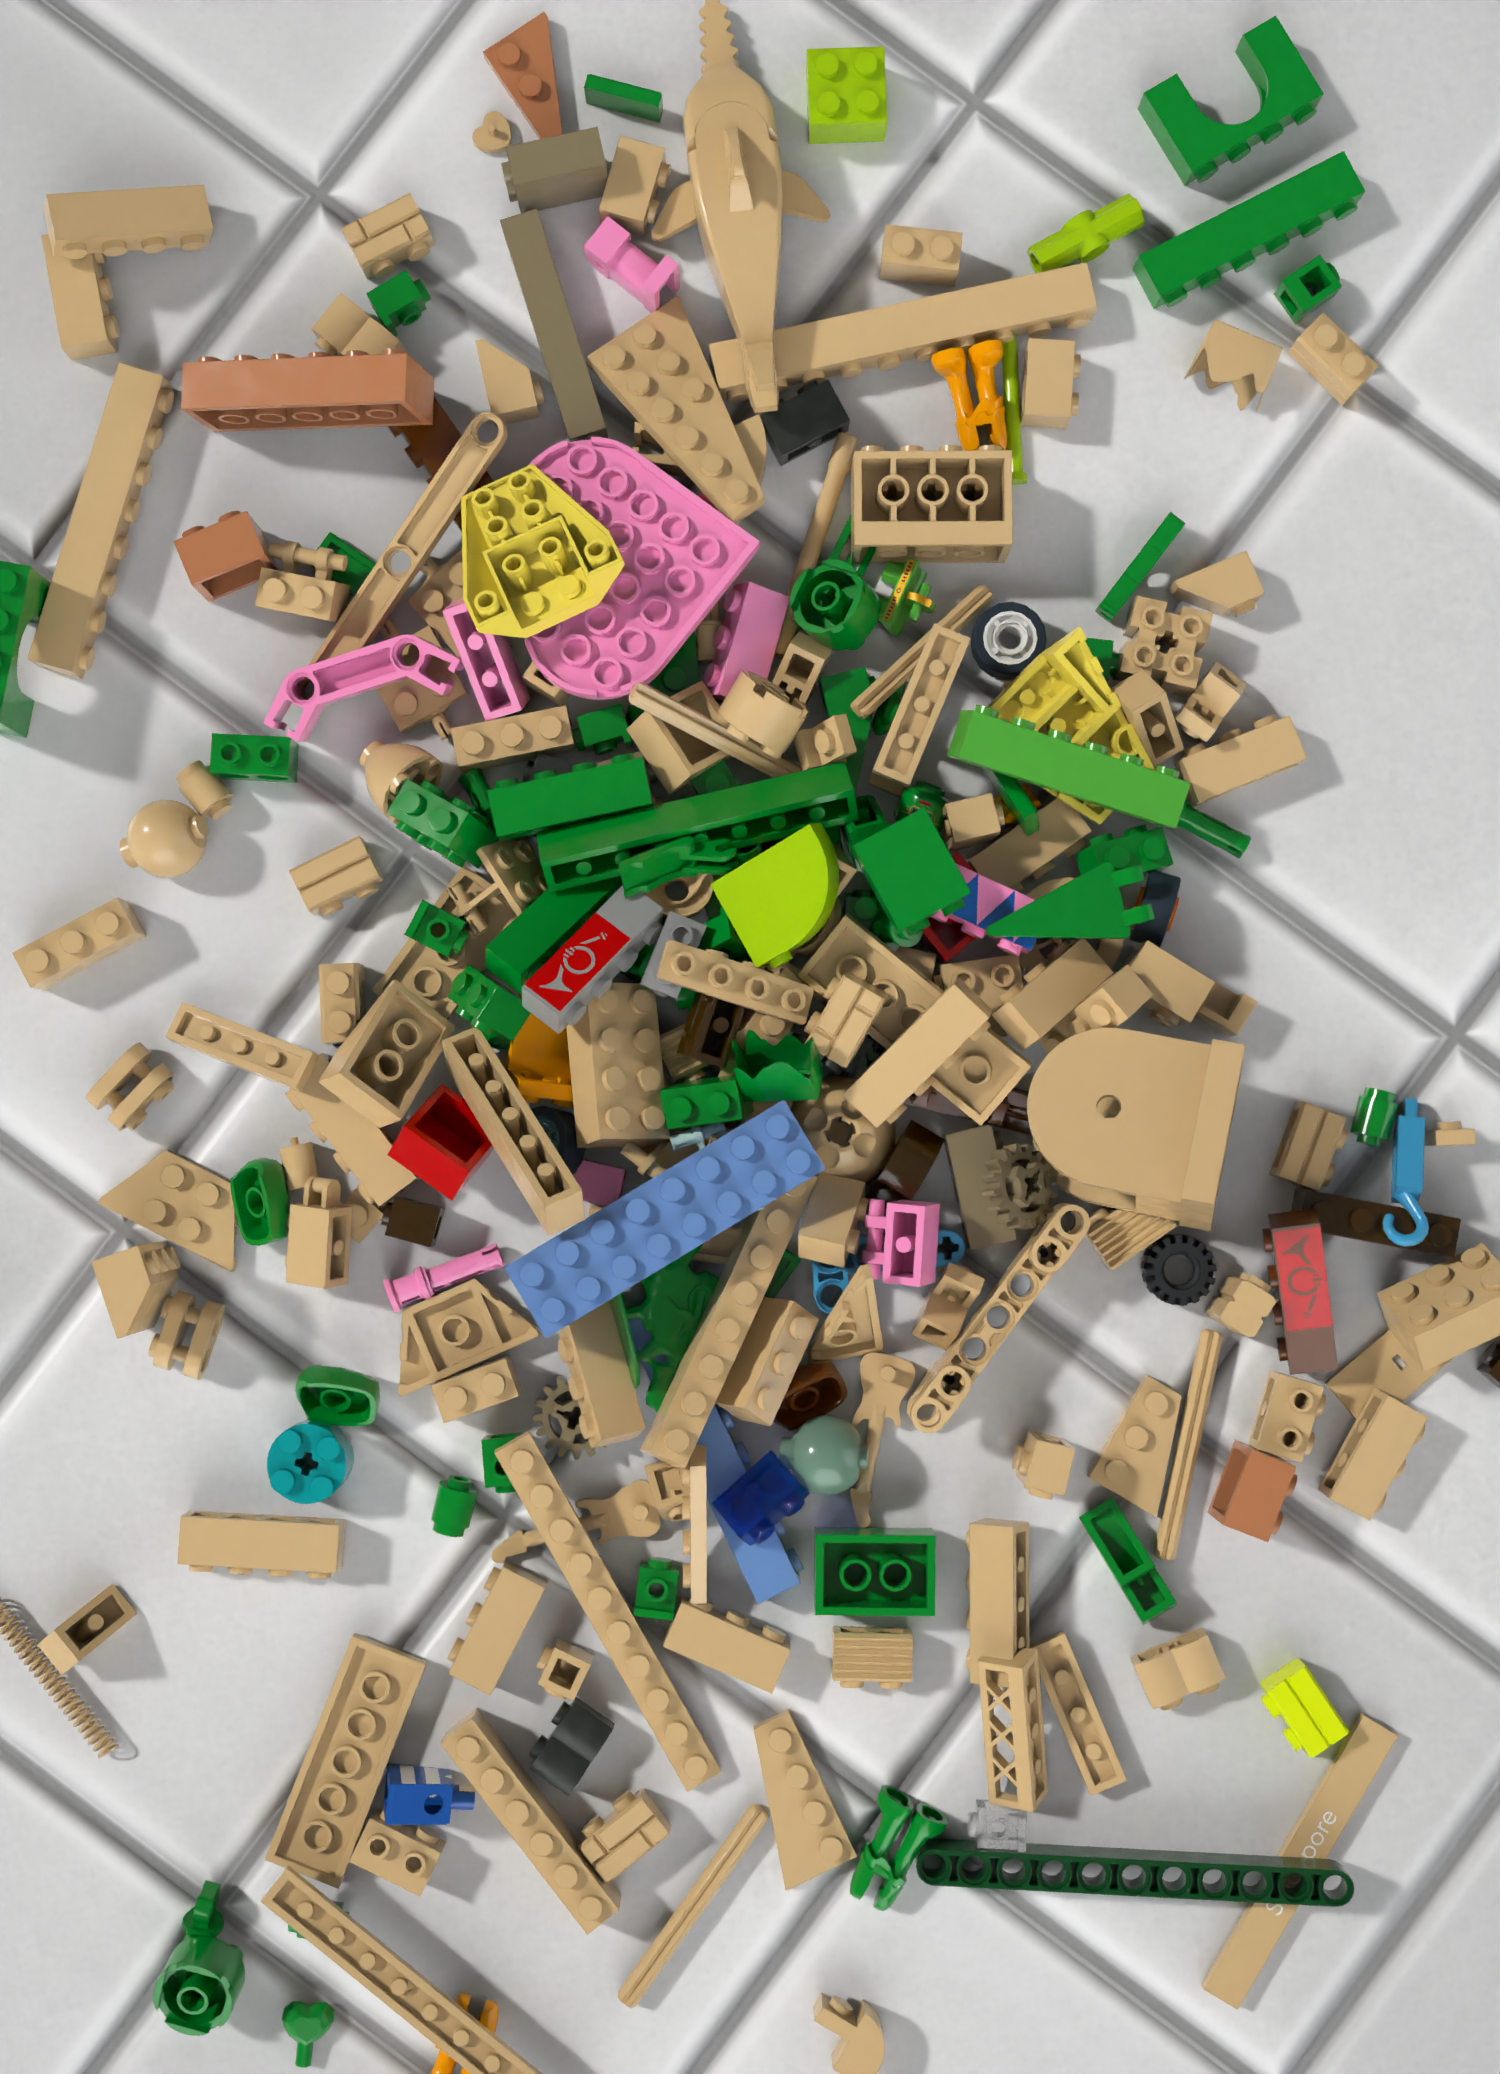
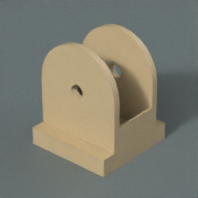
M1122 1028L1091 1029L1073 1035L1061 1042L1047 1054L1037 1068L1031 1081L1027 1099L1028 1122L1035 1151L1040 1150L1042 1163L1049 1162L1052 1165L1048 1171L1049 1177H1056L1057 1181L1055 1183L1061 1189L1085 1202L1179 1221V1226L1211 1232L1239 1089L1245 1045L1212 1039V1043L1209 1045Z

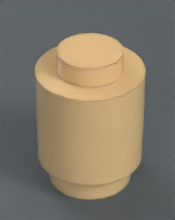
M201 760L191 763L177 775L176 780L180 784L179 790L204 819L211 817L213 820H216L226 814L232 807L229 802L232 800L233 794L218 776L210 773V766H205Z

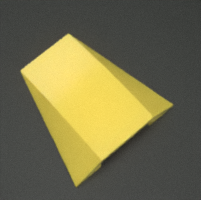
M1077 627L1039 654L987 706L1000 712L998 719L1011 723L1013 717L1021 718L1035 723L1034 731L1048 735L1049 729L1071 735V743L1084 747L1086 741L1109 748L1107 752L1109 756L1120 759L1121 753L1132 755L1144 760L1142 767L1155 770L1132 724L1127 722L1120 708L1122 705L1117 695L1111 691L1102 674L1103 669L1097 657H1093L1081 627ZM1043 788L1096 824L1100 825L1113 812V810Z

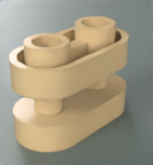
M141 1042L128 1049L90 1089L85 1097L97 1110L109 1104L114 1111L109 1116L108 1121L119 1131L127 1127L131 1131L137 1128L148 1116V1113L144 1110L154 1100L157 1102L162 1101L175 1087L171 1082L175 1074L163 1063L153 1070L146 1064L151 1058L152 1053ZM136 1076L141 1082L125 1098L119 1092Z
M179 1290L174 1297L168 1296L164 1302L161 1318L165 1319L161 1333H156L153 1337L148 1355L153 1357V1366L166 1370H171L176 1360L183 1362V1375L200 1380L208 1366L224 1317L225 1305L208 1300L203 1309L200 1310L194 1308L195 1295ZM189 1323L195 1324L196 1328L190 1346H183L182 1343Z

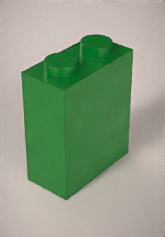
M925 807L852 846L851 851L897 935L906 930L908 935L912 936L931 925L927 918L940 911L947 917L966 906L963 899L968 897L971 891Z

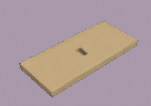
M1388 1329L1327 1380L1325 1384L1354 1419L1357 1420L1375 1387L1402 1402L1452 1359L1424 1372ZM1398 1355L1406 1366L1400 1369L1392 1358Z

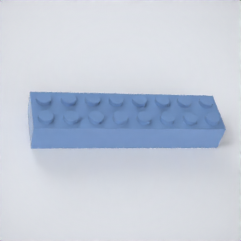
M782 1100L587 1217L584 1221L577 1223L507 1265L504 1269L545 1338H548L826 1168L785 1100Z

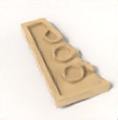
M789 1709L754 1725V1734L786 1891L857 1857V1852Z

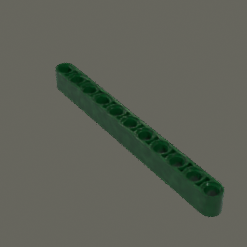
M937 1838L928 1839L915 1857L918 1876L923 1882L933 1886L1339 1907L1347 1904L1352 1899L1355 1890L1352 1879L1340 1863L1335 1860L1321 1858ZM936 1854L944 1859V1863L937 1869H929L924 1866L923 1860L929 1855ZM975 1856L983 1860V1865L977 1871H968L962 1866L963 1862L967 1858ZM1015 1858L1023 1862L1022 1868L1016 1873H1007L1002 1869L1003 1864L1009 1859ZM1055 1860L1063 1864L1061 1871L1056 1875H1047L1042 1872L1043 1866L1049 1861ZM1089 1863H1098L1103 1866L1102 1871L1096 1877L1090 1878L1082 1874L1084 1867ZM1129 1865H1138L1142 1868L1141 1874L1135 1879H1125L1122 1874ZM1178 1867L1182 1872L1177 1880L1168 1882L1162 1879L1166 1869ZM1210 1869H1218L1222 1872L1220 1879L1215 1883L1208 1884L1202 1881L1204 1874ZM1251 1871L1261 1873V1879L1257 1884L1252 1886L1243 1884V1879L1247 1873ZM1297 1873L1301 1875V1880L1297 1886L1293 1888L1283 1886L1284 1879L1289 1874ZM1333 1875L1341 1876V1882L1337 1888L1333 1890L1324 1889V1882L1328 1877Z

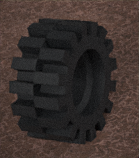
M1183 1234L1163 1236L1164 1238L1153 1242V1246L1144 1253L1146 1255L1145 1261L1141 1263V1268L1144 1269L1142 1278L1147 1283L1148 1287L1146 1288L1150 1293H1153L1161 1301L1180 1306L1200 1301L1199 1298L1201 1296H1207L1210 1292L1208 1290L1210 1284L1214 1285L1216 1278H1213V1273L1217 1271L1216 1264H1213L1212 1261L1214 1256L1211 1251L1206 1249V1245L1194 1237ZM1176 1254L1185 1255L1193 1265L1191 1278L1181 1285L1170 1283L1164 1273L1166 1261Z

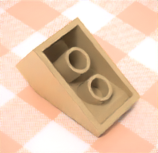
M395 979L391 981L336 1051L318 1082L379 1128L400 1121L442 1051V1040L450 1037L455 1025Z

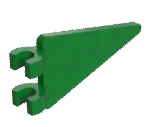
M1104 862L992 923L986 928V933L990 937L1125 939L1130 936L1129 926L1153 920L1155 917L1151 903L1125 910L1119 887L1136 884L1145 880L1141 865L1115 871L1111 862Z

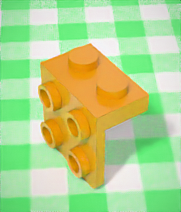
M531 1013L514 1041L511 1040L505 1070L526 1102L539 1103L540 1098L553 1099L552 1103L556 1105L574 1108L567 1029L565 1027L558 1034Z

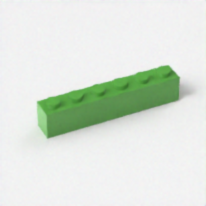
M976 705L975 711L961 710L947 754L948 757L1161 827L1177 828L1191 785L1190 782L1178 779L1179 771L1157 765L1154 771L1142 767L1143 759L1121 753L1120 759L1107 755L1109 748L1086 741L1084 747L1071 743L1072 736L1060 731L1049 729L1048 735L1034 731L1036 724L1021 718L1013 717L1011 723L998 719L1000 712L985 706Z

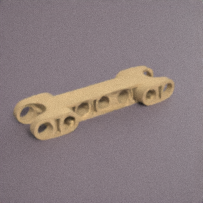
M1058 1203L1052 1206L1054 1211L1045 1214L1046 1222L1037 1224L1036 1228L1032 1230L1020 1252L940 1360L935 1362L925 1374L906 1403L908 1417L919 1431L934 1433L947 1423L968 1395L972 1383L1053 1274L1072 1255L1090 1227L1088 1213L1082 1207L1069 1203ZM1070 1211L1074 1216V1224L1069 1230L1064 1231L1061 1226V1218L1064 1213ZM1042 1248H1046L1049 1253L1045 1258L1041 1257L1039 1253ZM1018 1274H1026L1030 1280L1029 1290L1022 1295H1015L1010 1287L1013 1277ZM994 1306H1003L1007 1312L1005 1322L997 1327L990 1326L987 1321L988 1311ZM973 1337L980 1338L983 1342L982 1353L976 1358L966 1357L963 1352L965 1342ZM947 1375L954 1377L953 1384L945 1382ZM925 1404L935 1405V1411L930 1418H917V1412L921 1406Z

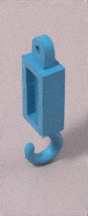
M1408 1097L1404 1098L1402 1115L1398 1117L1393 1134L1391 1203H1399L1409 1212L1416 1223V1230L1406 1235L1399 1233L1393 1227L1394 1216L1390 1213L1384 1216L1382 1222L1383 1230L1388 1239L1403 1247L1419 1244L1427 1236L1429 1230L1427 1217L1418 1203L1423 1190L1425 1118L1417 1117V1098Z

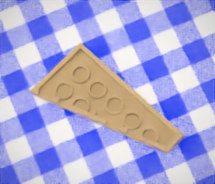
M678 296L587 356L588 367L724 516L737 524L764 505V494Z

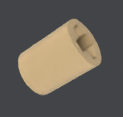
M298 1137L290 1139L291 1146L279 1149L288 1191L304 1188L305 1182L310 1176L319 1177L312 1142L299 1144Z

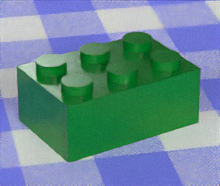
M814 1527L815 1615L935 1616L936 1535L933 1529Z

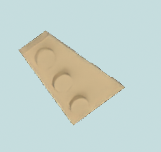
M1145 1374L1087 1476L1157 1518L1182 1396Z

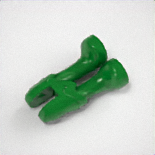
M882 1785L878 1793L877 1803L882 1812L881 1822L872 1842L870 1839H866L865 1847L861 1849L860 1859L850 1883V1894L860 1900L868 1888L874 1873L884 1877L873 1907L880 1911L890 1908L896 1900L904 1884L907 1882L906 1875L922 1846L928 1839L940 1835L948 1824L947 1817L936 1808L925 1803L917 1804L907 1833L894 1858L891 1860L889 1849L901 1827L907 1821L913 1809V1802L904 1792L889 1785Z

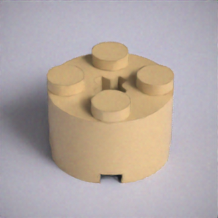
M742 670L718 709L716 718L727 725V731L737 739L747 742L749 738H752L761 743L759 748L775 759H779L782 753H785L810 710L796 698L790 704L788 702L790 698L784 694L785 690L753 672L749 671L747 673L745 670Z

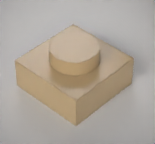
M1461 1121L1437 1122V1130H1425V1146L1476 1144L1475 1129H1462Z
M357 1188L341 1204L352 1206L351 1238L358 1244L382 1220L384 1211L375 1203L370 1205Z

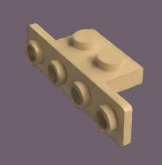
M669 940L665 943L657 972L658 979L797 1025H804L806 1023L814 993L813 987L764 971L765 967L756 968L753 962L743 961L740 963L728 959L729 955L713 949H706L704 951L674 940Z

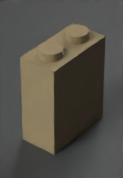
M598 127L505 147L508 162L501 163L510 202L518 201L520 213L537 209V211L603 196L608 175Z

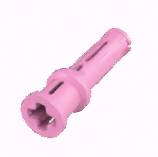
M494 1243L436 1267L426 1269V1267L419 1266L415 1268L412 1274L393 1281L388 1278L383 1280L391 1306L396 1313L401 1311L403 1305L422 1298L425 1300L430 1299L436 1295V1291L471 1279L490 1270L504 1267L505 1265L499 1248Z

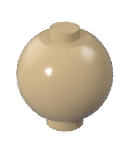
M174 800L154 801L142 807L133 816L128 826L127 837L120 841V852L126 864L132 868L139 866L145 872L162 878L178 877L191 871L202 859L207 845L208 826L201 815H198L193 809L181 802Z

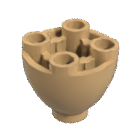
M374 741L363 750L360 756V764L365 768L367 789L372 801L395 824H398L399 821L389 815L387 811L406 779L421 786L424 780L436 787L440 783L442 762L418 746L401 743L384 744L381 741Z

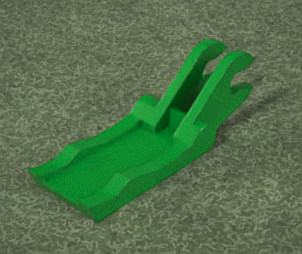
M686 836L620 861L619 871L625 900L637 893L649 892L662 883L680 877H693L698 873L726 875L738 868L739 862L734 861L726 865H720V863L733 858L737 850L736 848H731L723 852L717 851L728 846L730 839L722 838L694 844L693 838Z

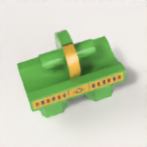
M909 557L905 564L893 561L887 562L881 580L885 585L894 589L890 598L878 595L881 600V608L877 621L883 624L889 634L900 637L907 620L917 623L921 612L932 614L936 608V604L928 599L932 586L924 583L928 574L919 567L920 563L918 560Z

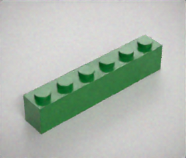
M1342 151L1140 254L1135 262L1133 271L1153 309L1163 304H1166L1167 307H1172L1183 301L1188 296L1187 292L1200 286L1201 290H1205L1222 279V274L1234 269L1235 273H1238L1248 268L1256 261L1255 257L1265 252H1268L1269 255L1280 252L1290 244V239L1300 234L1303 238L1315 234L1324 226L1323 223L1335 217L1339 221L1348 217L1358 209L1357 203L1365 193V189L1345 152Z

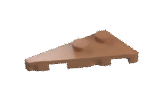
M543 12L483 51L485 60L539 139L563 134L549 23L546 13Z

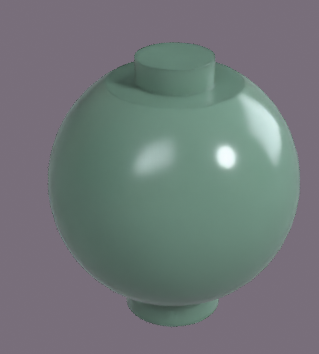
M833 1415L816 1416L803 1422L792 1437L781 1438L780 1469H792L796 1481L810 1492L820 1495L838 1494L856 1483L860 1477L861 1469H868L869 1445L862 1444V1437L859 1431L845 1419Z

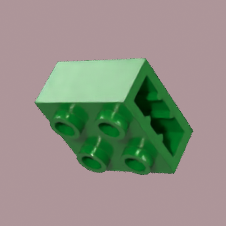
M406 779L387 811L389 815L399 821L396 828L410 836L420 845L440 853L442 857L461 868L467 862L479 869L482 861L475 851L483 846L495 843L497 839L496 833L487 827L490 820L475 812V809L456 797L454 799L444 794V791L425 780L419 786Z

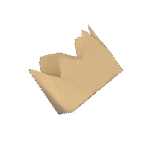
M1215 319L1184 379L1204 370L1206 384L1209 389L1232 382L1234 391L1238 394L1237 406L1240 411L1259 392L1261 396L1256 408L1257 412L1283 347Z

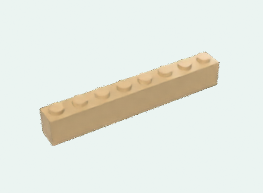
M118 363L27 658L39 667L83 679L85 670L89 671L95 659L93 644L97 633L100 634L104 629L106 623L105 605L108 596L112 597L115 593L118 583V576L115 573L119 560H123L128 552L129 539L127 534L130 524L135 523L139 516L140 501H138L141 488L142 486H147L151 477L152 467L149 462L153 450H157L162 441L163 429L160 426L164 413L168 414L174 401L172 386L163 375Z
M817 1176L810 1178L764 1206V1209L748 1216L644 1440L641 1451L674 1467L686 1468L817 1182Z

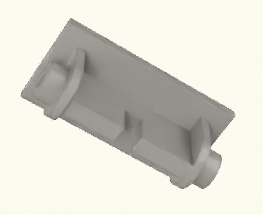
M670 911L640 985L650 988L652 993L661 997H666L667 995L677 999L682 987L657 978L665 943L669 940H674L698 948L707 925Z

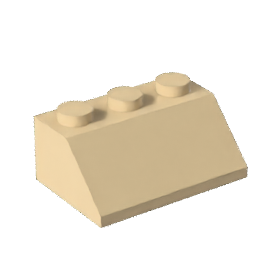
M167 1241L137 1245L92 1261L91 1263L117 1339L155 1327L161 1315L164 1302L170 1296L179 1278L176 1269L180 1268V1261L174 1247H168Z

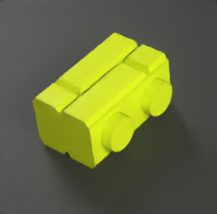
M1299 1658L1292 1660L1280 1668L1278 1672H1274L1261 1681L1260 1686L1266 1695L1260 1699L1274 1719L1280 1715L1288 1728L1283 1730L1282 1733L1295 1752L1302 1749L1310 1758L1315 1757L1327 1749L1330 1744L1336 1743L1350 1732L1307 1666Z

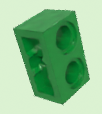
M212 733L210 773L226 780L297 783L299 744L290 737Z

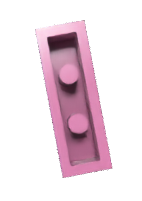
M750 581L733 585V588L729 590L724 600V610L726 613L723 624L718 628L714 637L713 645L716 648L714 660L708 665L703 677V682L717 702L723 703L742 670H745L747 673L749 671L768 679L789 603V596Z
M463 598L452 601L443 610V614L485 721L521 711L530 700L507 637L478 633Z

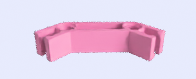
M409 634L400 635L290 672L284 679L263 724L273 729L285 731L288 724L282 722V719L291 704L301 706L303 712L296 730L288 729L286 736L298 742H307L325 705L408 678L441 695L449 696L455 682L448 679L447 683H440L427 675L425 670L430 665L432 656L450 662L448 670L452 673H455L456 670L462 671L464 665L460 657L423 638ZM410 644L417 646L420 653L419 660L412 666L406 665L402 658L403 650ZM305 678H309L315 688L314 694L307 700L300 696L298 690L299 684Z

